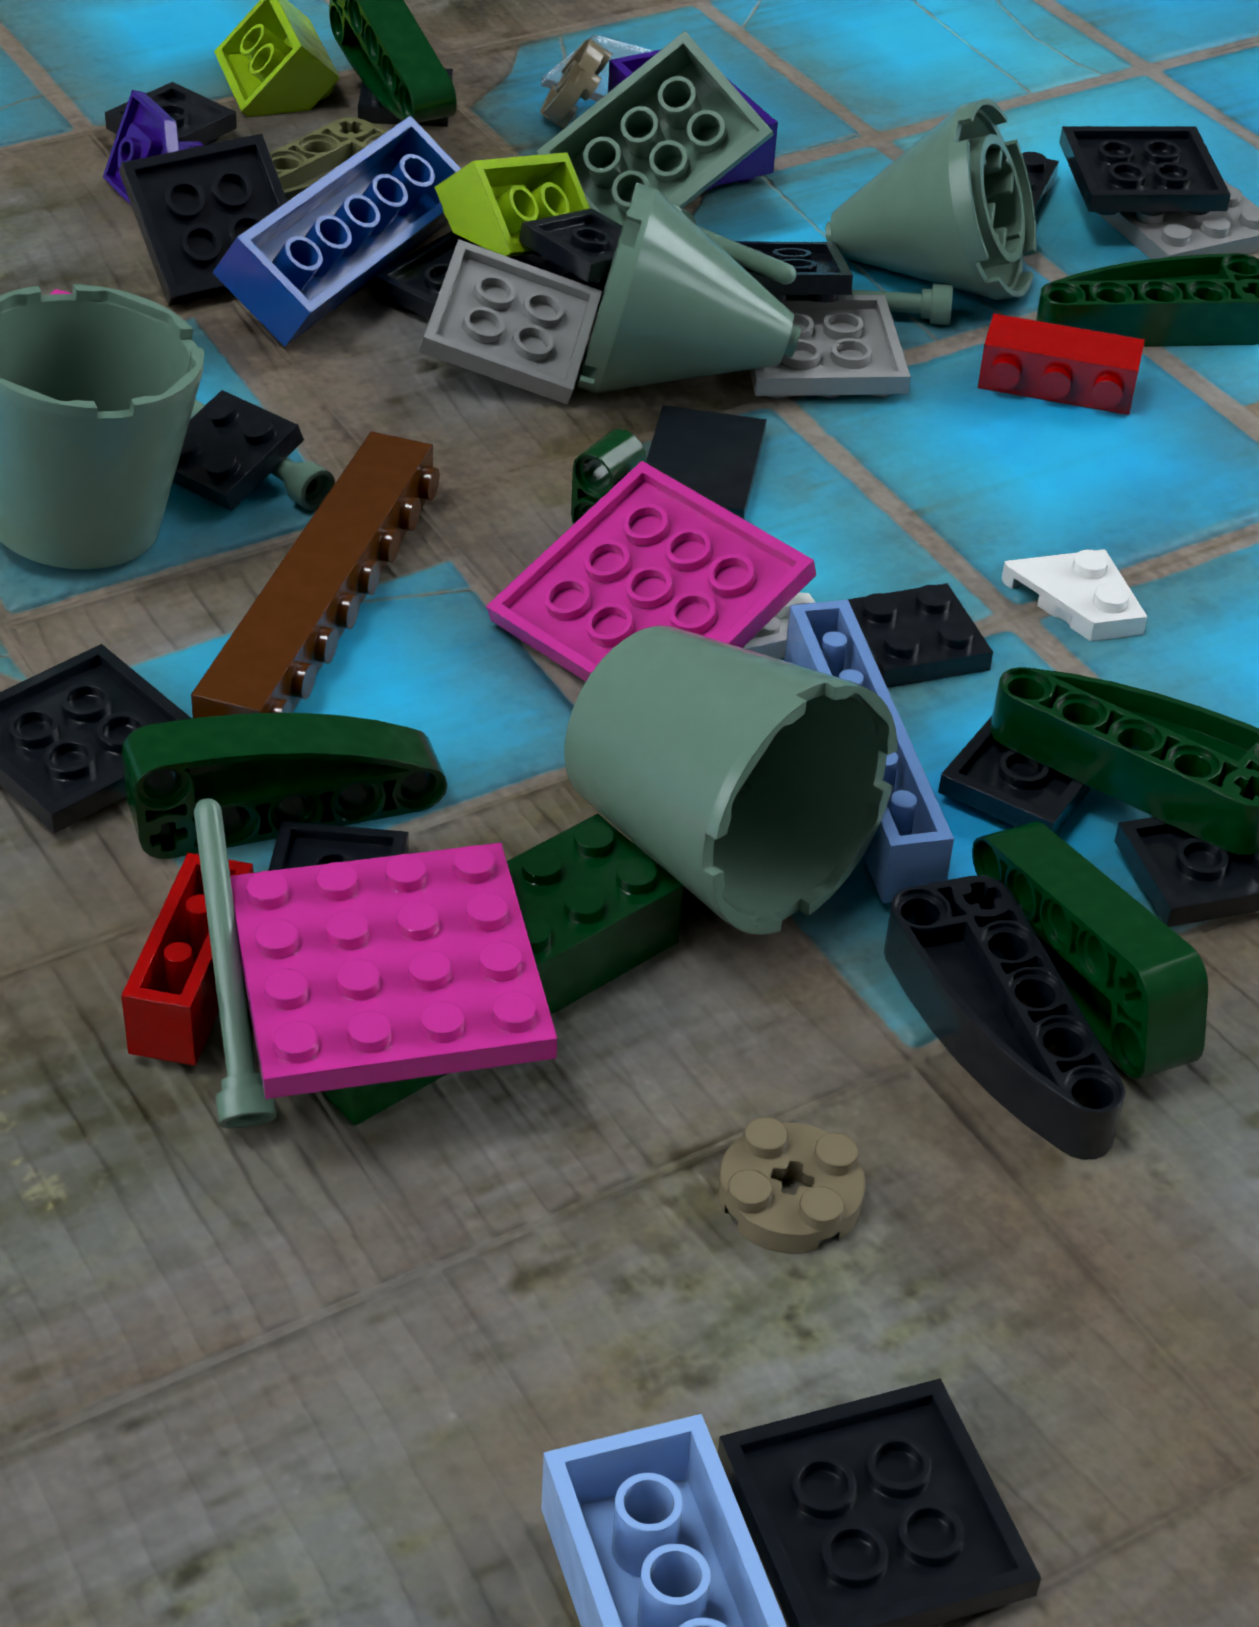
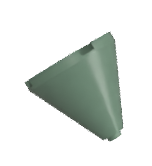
M990 99L977 100L958 107L833 211L831 220L827 222L825 228L827 242H835L843 258L936 284L953 285L954 289L1001 301L1023 296L1030 288L1034 276L1032 271L1022 273L1024 256L1036 254L1035 212L1029 177L1018 140L1004 142L997 127L998 124L1007 123V117L1001 108Z
M636 183L631 197L630 208L627 210L577 387L594 393H603L776 366L781 363L783 355L792 358L801 332V327L793 325L794 314L656 188Z

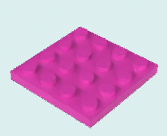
M641 461L486 605V608L493 623L586 682L600 661L616 645L630 635L648 627L659 625L676 627L743 648L816 576L814 560Z
M502 843L473 845L230 876L241 961L265 1099L557 1058V1035Z

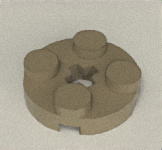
M591 38L585 40L561 71L563 76L557 86L553 85L541 106L540 113L561 129L566 128L578 109L574 104L580 97L587 101L592 96L601 81V77L598 75L608 63L612 53Z
M771 1117L754 1119L746 1126L744 1135L730 1145L722 1159L718 1184L720 1206L724 1213L727 1207L729 1213L738 1221L737 1231L755 1245L768 1250L790 1254H803L818 1250L820 1240L831 1238L838 1232H840L839 1240L852 1231L859 1220L865 1191V1176L857 1160L858 1148L852 1139L840 1133H829L807 1124L780 1122ZM796 1180L805 1186H799L796 1194H787L782 1192V1182L780 1181Z

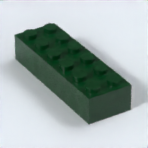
M598 813L507 861L551 1015L679 943L683 885ZM446 1074L322 1092L357 1126Z

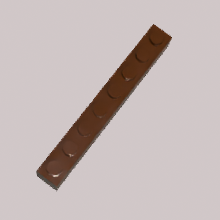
M373 431L369 433L191 693L193 718L247 713H292L301 699L306 700L310 696L315 676L323 663L329 664L332 661L340 636L345 628L351 629L354 626L359 606L366 595H373L375 593L383 568L387 562L393 563L395 561L402 538L407 530L413 531L415 529L421 508L426 500L432 501L437 493L440 473L438 468L433 467V444Z

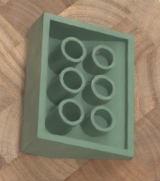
M684 31L538 149L537 153L538 155L568 152L589 207L623 226L636 183L656 188L675 206L683 209L774 134L689 34Z

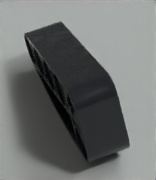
M978 875L918 885L900 890L893 897L884 955L905 994L931 1031L956 1061L996 1101L1024 1125L1071 1157L1082 1160L1097 1159L1106 1155L1113 1146L1126 1094L1124 1084L1009 888L995 878Z

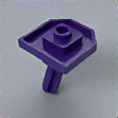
M132 90L103 178L131 205L119 173L122 162L204 145L198 141L179 142L176 121L145 92Z

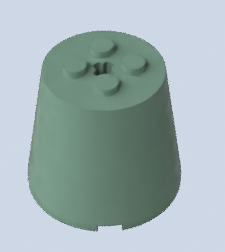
M73 284V294L41 295L39 286H32L0 295V541L10 550L27 559L49 566L68 569H98L116 566L133 560L145 553L154 544L160 531L203 373V347L198 348L192 339L193 328L180 316L144 297L101 286Z
M659 625L642 629L622 640L600 661L590 674L571 712L565 737L564 758L571 785L582 798L721 919L743 932L762 935L781 931L782 920L798 910L808 916L812 914L841 887L855 869L879 827L893 786L883 781L887 755L897 751V735L892 714L882 698L875 692L855 682L676 627Z

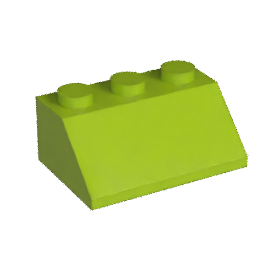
M260 0L214 51L238 106L247 117L311 110L319 100H324L332 93L336 82L340 78L310 19L288 0Z
M568 152L475 160L435 186L443 213L450 224L452 232L506 257L537 253L519 242L522 223L590 209Z

